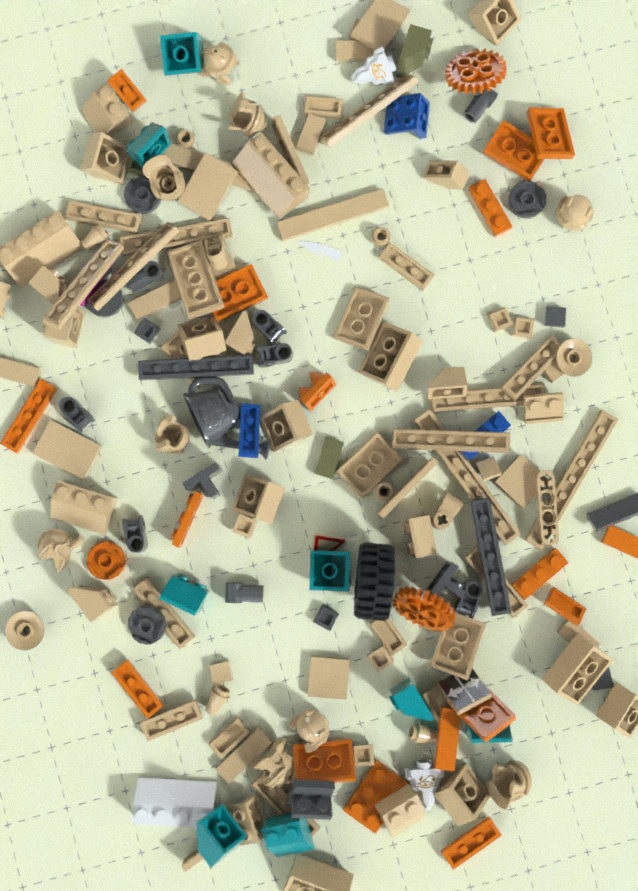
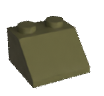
M410 24L399 58L396 77L400 78L406 73L408 74L422 67L424 60L429 59L433 39L430 38L432 30Z

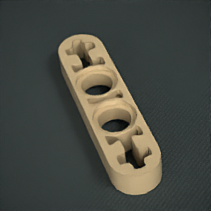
M543 470L539 471L535 476L539 538L544 545L551 546L555 545L559 540L555 478L551 471ZM544 473L546 477H549V481H546V487L550 486L551 490L540 489V487H545L544 481L540 480V477H543ZM545 492L551 495V501L548 504L543 503L541 500V496ZM545 512H550L553 516L550 523H546L543 520ZM553 525V528H549V532L554 538L550 539L549 542L548 539L544 538L545 535H548V529H543V526Z

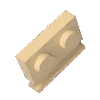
M562 392L524 395L525 424L564 420V394Z

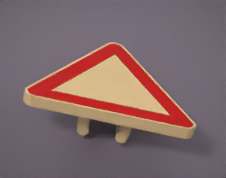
M315 533L313 535L312 551H335L346 540L342 537Z

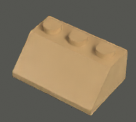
M384 322L358 373L397 392L423 340L410 331Z
M57 480L51 498L50 518L106 535L118 498Z
M578 633L563 653L559 655L552 667L547 670L542 680L557 694L578 705L614 659Z
M297 853L283 891H350L354 874L349 873L344 868H336L330 866L325 861H317L311 859L308 855Z

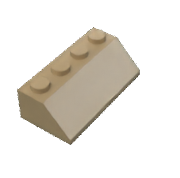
M263 133L247 142L232 162L235 169L278 219L308 199L310 187Z
M57 210L0 247V262L20 288H23L29 284L28 282L42 266L49 270L84 247L64 216Z

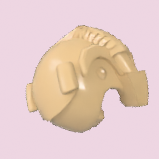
M576 194L562 198L555 211L556 218L562 227L569 231H579L588 226V223L592 220L594 209L587 197Z
M167 414V417L161 419L154 437L155 448L159 452L182 454L185 452L184 448L190 441L189 428L175 422L176 416L172 414Z
M313 709L303 711L300 715L297 714L289 723L292 729L297 728L299 735L304 740L310 742L304 745L305 752L317 750L328 738V720L323 714Z

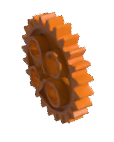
M477 48L475 52L469 49L467 54L462 52V56L455 55V59H450V63L447 64L445 69L448 86H452V90L458 89V93L465 91V95L469 92L475 95L476 91L483 94V90L489 92L490 87L497 88V84H502V79H505V74H507L506 60H503V56H499V52L493 54V50L486 52V48L482 51H479V48Z
M407 586L404 589L400 588L397 590L392 601L394 603L393 606L396 607L395 610L400 612V616H405V620H411L412 624H418L420 628L424 626L427 630L431 628L435 632L437 629L441 632L443 629L448 631V628H452L456 619V612L453 611V607H449V602H443L444 598H438L436 593L430 594L429 590L425 592L420 587L418 590L413 586L411 589Z

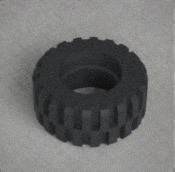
M366 542L360 544L354 591V616L358 619L385 621L390 617L395 580V548L393 546Z

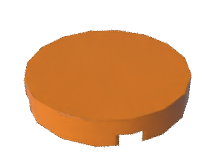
M110 541L100 542L94 545L88 553L87 567L90 573L98 579H113L119 576L125 568L126 555L117 543Z

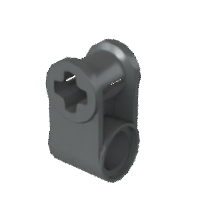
M257 310L253 314L254 326L272 345H275L276 341L283 334L286 335L288 333L265 310ZM259 316H264L267 321L264 324H259L256 319Z
M286 343L264 345L256 348L259 354L260 363L258 366L260 368L288 363L293 359V351ZM283 349L289 350V355L285 358L279 356L280 351Z
M65 397L60 401V410L80 433L83 432V429L90 422L96 421L76 399ZM72 401L74 408L71 411H67L66 405Z
M139 515L138 518L129 520L126 518L122 519L128 549L133 553L144 552L148 547L143 516ZM140 539L142 545L136 550L133 543L135 540Z
M470 579L463 584L462 589L465 593L462 598H457L454 612L466 614L469 618L473 619L483 589L480 583ZM471 584H476L477 591L474 594L468 593V587Z

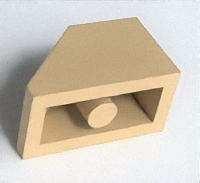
M458 160L429 161L423 179L447 189H464L470 172Z
M243 310L227 337L225 345L240 355H251L256 345L254 344L255 340L248 314Z
M464 367L445 368L428 385V400L466 397L468 384Z

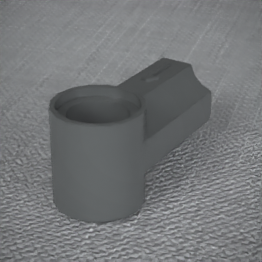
M491 88L489 92L483 90V94L476 91L474 99L465 109L463 115L469 122L476 123L484 111L493 104L498 93Z
M149 261L127 282V285L134 293L152 282L160 281L164 276V271L157 262ZM154 267L157 268V273L150 275V270Z
M227 582L225 587V603L263 602L264 585H243V583Z

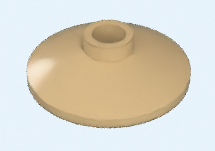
M576 338L568 339L559 346L556 353V362L564 374L572 377L581 376L589 370L592 364V352L584 341ZM570 355H572V357H573V361H572V362L570 361V358H569Z
M31 611L18 612L6 624V638L10 645L18 650L33 649L43 640L45 634L43 620L39 615ZM26 626L30 628L29 633H26L24 630Z

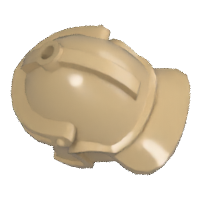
M223 42L205 48L202 52V71L199 74L204 78L210 76L221 84L231 85L233 81L225 76V74L231 72L235 64L238 66L240 64V61L236 59L234 50Z
M241 92L229 114V119L232 123H229L228 129L242 131L244 136L251 138L260 130L263 131L267 123L265 122L262 105L259 104L257 106L255 101L247 99L244 92Z
M160 154L152 157L143 165L142 171L149 179L150 188L157 199L172 201L182 195L185 188L183 172L172 164L170 156Z
M51 529L45 533L43 532L37 544V547L40 549L37 556L40 557L41 561L53 558L54 566L57 569L56 572L59 573L69 562L71 551L83 542L84 537L82 535L73 539V536L70 537L66 531L61 529Z
M283 738L275 740L270 745L269 752L265 756L255 759L249 766L257 770H264V785L271 789L275 785L282 787L291 782L295 771L293 758L287 755L286 750L283 749L286 741Z
M511 760L504 766L496 764L493 767V779L489 780L486 786L489 795L500 808L507 810L512 802L523 798L524 795H529L532 778L528 767L524 763Z

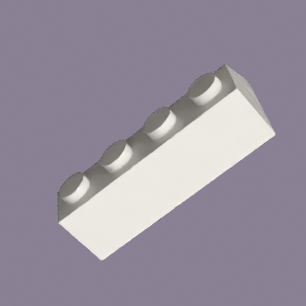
M138 777L133 801L132 824L196 828V823L215 809L217 781Z

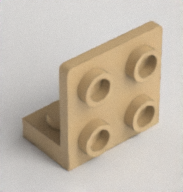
M258 794L251 795L242 803L225 806L247 835L246 839L239 846L255 844L264 838L261 829L266 817Z

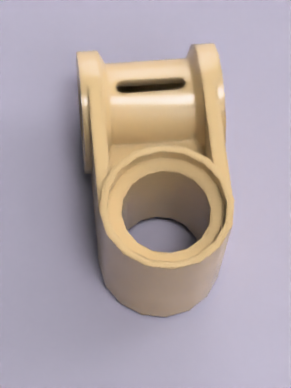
M223 234L219 235V238L212 240L205 239L206 255L214 270L224 269L228 265V248Z
M447 492L431 519L433 527L438 530L447 528L462 508L464 502ZM443 516V521L445 522V524L439 525V520L437 518Z

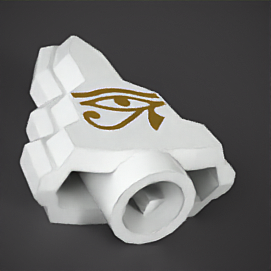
M383 46L374 50L373 55L367 58L365 65L358 67L351 75L353 83L364 84L371 81L375 85L383 83L385 86L393 84L395 80L392 72L397 70L393 56L387 57Z
M420 759L416 761V766L405 768L406 779L411 782V788L417 792L424 810H431L435 801L434 793L440 787V779L444 778V770L434 769L432 760Z

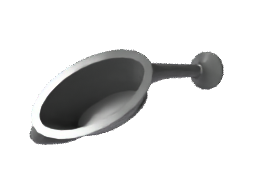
M200 377L192 381L188 394L184 393L183 396L208 448L214 445L238 449L239 441L229 438L226 434L233 427H237L240 419L239 406L227 382L220 377ZM217 384L222 388L227 401L219 388L203 392H196V389L200 385ZM270 439L259 444L258 453L267 460L270 450Z

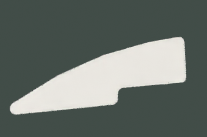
M298 241V244L315 254L320 255L323 253L335 261H338L342 255L341 251L323 244Z

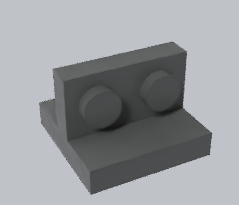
M215 462L182 484L186 490L191 492L201 486L200 490L205 497L216 499L221 495L211 479L222 473L223 469Z
M447 561L426 590H429L430 594L436 593L438 596L445 587L455 596L462 598L465 593L461 589L463 585L456 579L451 578L459 566L451 561Z
M295 779L286 798V806L291 807V818L331 820L333 816L331 796L335 790V782Z

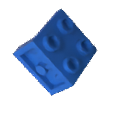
M421 93L399 96L386 106L384 134L390 135L412 131L419 139L426 138L430 102Z

